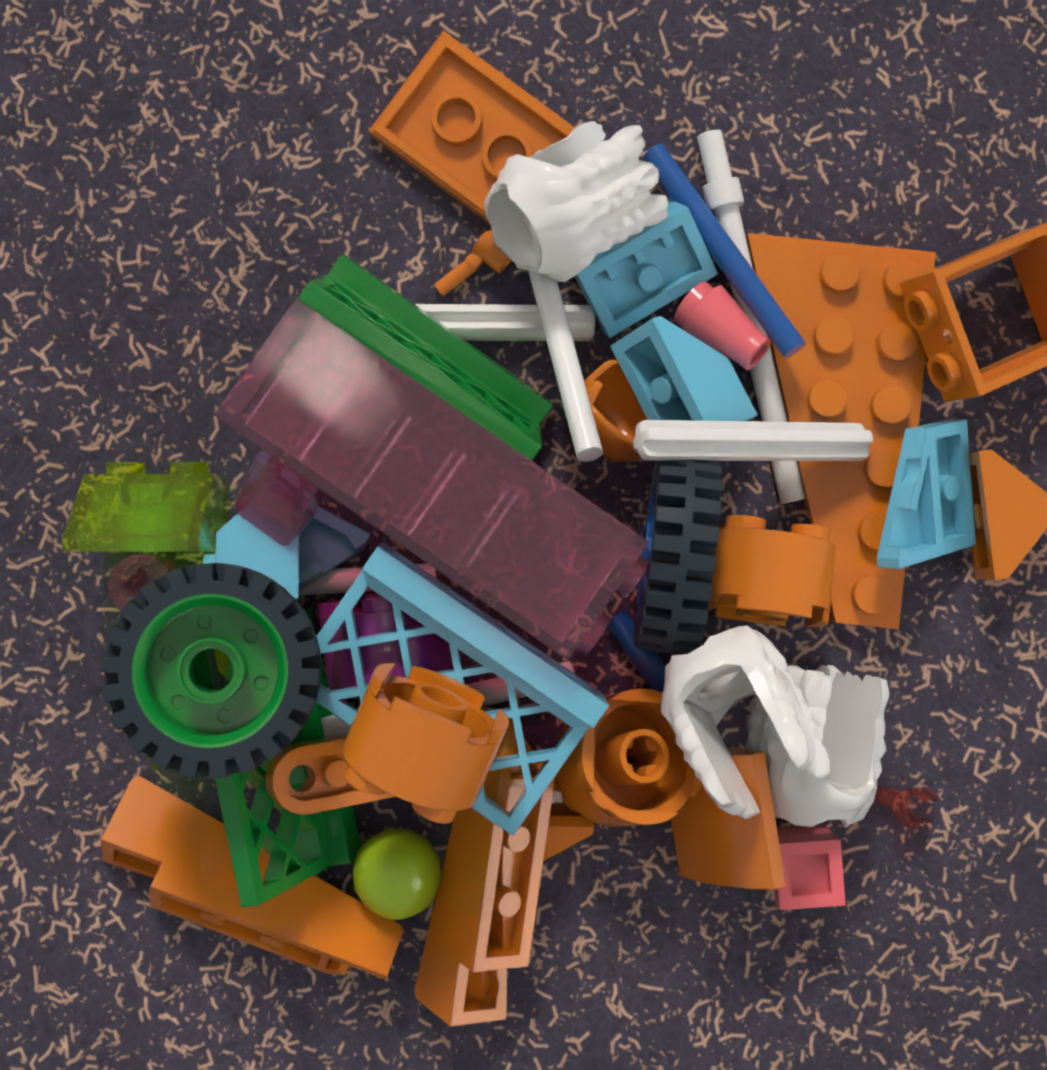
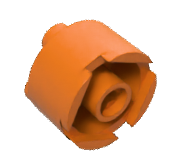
M748 515L726 516V524L718 525L720 532L715 553L717 560L715 572H713L712 576L713 589L711 600L708 601V611L716 608L715 617L758 624L786 626L789 615L805 617L804 627L827 626L829 622L836 546L830 542L831 529L814 524L791 525V532L765 529L766 520L763 518Z
M395 663L380 664L374 669L342 747L343 756L349 764L344 778L351 786L362 792L373 795H381L387 792L411 802L413 809L430 821L442 824L451 823L457 811L468 809L475 804L509 726L508 717L499 708L495 719H493L481 709L486 698L484 695L446 675L412 666L408 678L391 676Z
M631 689L607 696L606 700L609 707L595 727H589L556 774L561 788L562 799L571 810L579 812L590 821L605 826L652 825L668 821L678 814L677 812L687 803L689 798L695 797L702 786V782L695 777L694 769L684 760L683 750L675 743L676 734L667 719L661 714L662 692L651 689ZM565 722L558 736L557 743L569 728V725ZM626 756L632 757V765L627 762Z

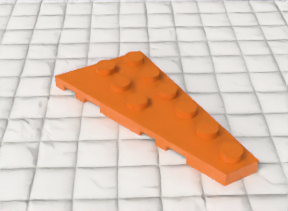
M747 233L746 240L753 270L806 342V345L796 354L789 358H784L771 340V350L788 422L860 423L864 426L865 430H870L873 435V442L869 446V456L862 461H797L805 499H803L804 505L807 507L810 523L830 528V542L836 546L829 612L830 620L834 623L899 629L905 567L901 569L877 567V554L905 429L919 426L926 353L918 331L910 324L904 309L905 297L899 283L934 269L936 252Z

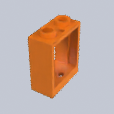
M1047 222L1020 231L899 283L905 297L904 309L910 324L918 331L928 358L927 370L934 386L940 390L944 402L980 397L1047 366ZM1007 256H1011L1042 341L979 369L947 282Z

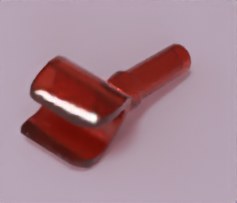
M877 786L874 801L893 809L895 817L904 826L917 828L927 825L931 821L912 814L909 808L910 798L915 796L922 801L934 803L938 801V797L932 790L926 787L919 786L899 792Z

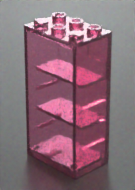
M297 298L214 415L566 660H569L576 648L586 655L590 652L610 622V619L602 615L601 612L614 593L623 594L627 597L647 570L649 561L640 556L649 544L647 540Z

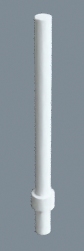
M711 130L697 136L707 180V184L702 187L705 203L753 268L739 207L744 204L739 177H732L722 131ZM730 283L736 303L756 327L768 337L765 330ZM770 345L764 357L757 365L750 369L761 421L788 422ZM771 461L780 504L805 499L797 461Z

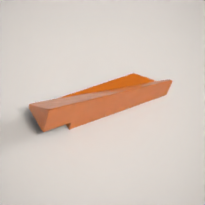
M481 707L484 712L496 710L492 707ZM508 718L509 726L495 758L519 754L513 718ZM524 738L526 752L533 751L528 742ZM545 761L529 764L531 779L534 778ZM521 765L491 770L484 781L486 796L509 812L525 790ZM555 777L513 836L471 807L456 812L441 872L442 881L435 898L415 985L416 999L450 1027L505 1020L507 1012V969L529 966Z
M137 776L130 781L101 838L102 861L154 878L150 886V907L327 974L345 975L350 966L381 979H386L403 933V928L399 923L374 913L366 908L362 902L315 875L259 906L241 908L224 824L143 777ZM261 847L258 863L263 881L270 855Z

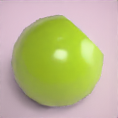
M387 828L373 835L357 851L353 864L354 891L366 908L384 918L400 920L412 917L426 909L438 893L442 881L440 856L429 839L407 828Z

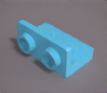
M667 198L669 205L667 207L668 216L657 225L644 227L641 233L629 236L625 242L613 244L605 252L597 253L592 263L574 276L588 305L593 309L602 332L609 338L691 291L699 283L706 282L718 275L687 206Z

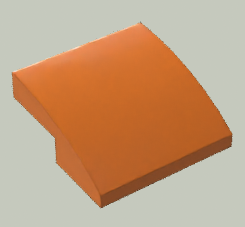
M737 747L727 748L760 813L748 819L738 815H731L715 804L702 785L695 797L689 798L687 803L677 812L678 814L671 818L679 875L702 883L735 888L775 890L786 887L765 752Z

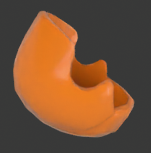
M608 360L584 380L603 449L601 456L612 462L638 460L641 457L633 449L635 429L639 422L647 420L618 361Z

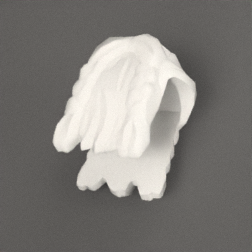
M590 121L575 127L568 137L549 145L543 150H538L531 157L516 154L507 158L504 168L499 171L497 181L492 185L484 199L486 218L492 229L493 242L516 264L517 268L546 275L556 282H565L588 267L597 253L605 252L613 244L625 242L629 236L641 233L644 227L657 225L667 218V207L669 204L666 195L651 194L649 191L659 181L658 168L650 162L639 160V156L645 146V141L641 136L643 132L641 126L631 125L624 127L609 140L603 141L606 134L602 130V125L597 124L595 121Z
M738 626L710 636L704 645L688 654L671 656V661L665 667L661 714L667 719L676 734L675 743L683 750L684 760L694 769L695 777L702 782L709 797L723 811L748 819L760 813V810L717 730V724L728 710L742 699L757 694L784 748L797 768L801 771L806 769L811 774L814 773L816 778L820 780L828 776L831 769L826 748L819 741V736L816 734L817 724L812 719L808 702L803 698L802 690L794 683L792 675L788 673L785 658L762 633L756 629H751L749 626Z
M820 665L816 670H807L806 672L799 666H787L788 673L792 675L796 686L802 690L803 698L808 702V708L811 710L812 719L817 724L816 734L819 736V741L826 748L830 760V773L823 780L816 778L814 773L811 774L806 769L801 771L797 768L784 748L757 694H755L749 705L751 715L747 723L749 735L745 743L746 749L765 752L775 817L787 820L794 825L814 827L827 820H841L844 827L847 828L850 824L864 819L874 802L877 779L882 771L880 759L887 751L883 738L885 735L884 710L889 698L887 680L865 675L862 681L856 674L852 675L848 671L845 675L841 674L833 665Z

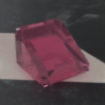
M261 450L255 457L238 494L235 510L237 514L277 543L288 546L317 512V486L270 452Z

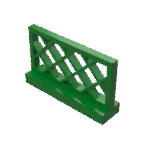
M340 255L328 274L309 281L298 297V300L307 305L305 309L513 456L519 455L530 463L542 447L540 423L553 407L551 401L347 255Z
M306 608L304 611L309 617L317 636L312 608ZM207 649L197 660L196 673L204 685L215 689L224 688L232 679L233 665L229 658L223 676L218 670L214 649ZM321 656L322 670L320 683L328 688L324 665ZM315 702L306 724L289 745L323 739L321 718L334 714ZM271 759L265 762L263 769L258 766L242 774L236 773L224 778H215L241 908L259 906L330 866L354 862L357 851L361 848L353 805L307 815L295 814L282 808L272 800L266 788V771ZM304 765L295 767L290 773L289 783L293 789L301 787L307 780L308 773ZM246 781L256 789L251 811L247 808L243 791ZM273 806L282 814L276 835L267 827ZM261 847L270 855L263 881L258 863Z

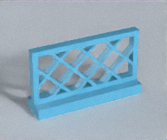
M383 542L377 546L354 583L317 635L320 654L351 649L357 686L331 691L320 683L316 702L349 725H352L358 708L344 699L359 696L361 703L368 686L360 646L399 640L405 677L408 678L413 666L408 638L435 633L449 642L454 669L438 671V673L465 684L464 677L492 672L504 680L507 685L510 707L501 708V710L508 718H513L519 754L494 758L489 771L521 765L525 790L509 812L486 796L483 784L477 800L471 808L513 836L589 727L594 728L609 707L606 697L595 687ZM368 587L392 603L397 630L358 637L353 608ZM403 612L417 620L422 626L406 628ZM345 621L348 639L330 642ZM459 650L479 664L462 667ZM515 688L532 699L534 703L518 705ZM498 709L485 712L495 719ZM549 711L569 725V728L555 747L526 752L520 716ZM545 761L534 778L531 779L529 764Z

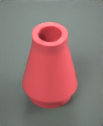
M705 281L699 283L684 297L676 310L674 322L682 330L738 363L745 370H750L757 365L771 345V339L756 327L722 285L712 287Z

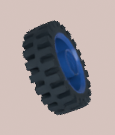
M664 460L655 462L649 491V502L647 503L646 523L637 582L638 591L634 620L635 648L664 653L688 654L700 647V642H702L704 635V624L706 625L708 617V601L711 600L712 576L713 572H715L717 560L715 553L719 542L720 528L718 527V522L721 516L722 501H720L722 471L719 461Z

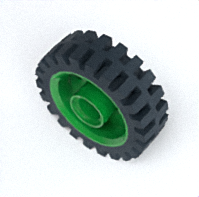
M205 563L186 566L165 573L160 578L149 582L139 590L140 592L133 599L128 600L118 613L120 617L116 624L111 626L105 640L108 646L106 654L101 658L100 671L105 674V685L101 688L104 702H109L113 711V715L110 718L116 729L124 731L130 739L127 743L138 754L143 752L152 759L150 763L164 770L170 768L179 771V775L192 778L209 776V779L224 778L232 774H242L255 769L272 759L295 739L306 724L317 700L321 682V654L318 639L309 617L298 601L284 587L266 575L243 566L226 563ZM207 649H217L224 652L232 662L233 676L229 684L224 688H210L204 685L197 676V660Z

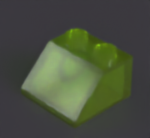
M108 462L106 463V474H84L62 537V552H216V532L227 523V477L209 474V463L170 462V474H146V463Z

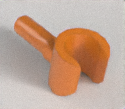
M489 230L479 237L472 249V253L465 257L462 263L437 281L434 286L442 296H445L476 272L483 263L500 274L512 260L493 242L492 230Z

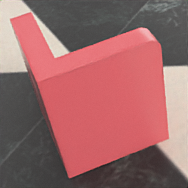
M825 824L815 825L814 827L777 828L786 887L774 890L775 904L779 910L845 906L841 839Z

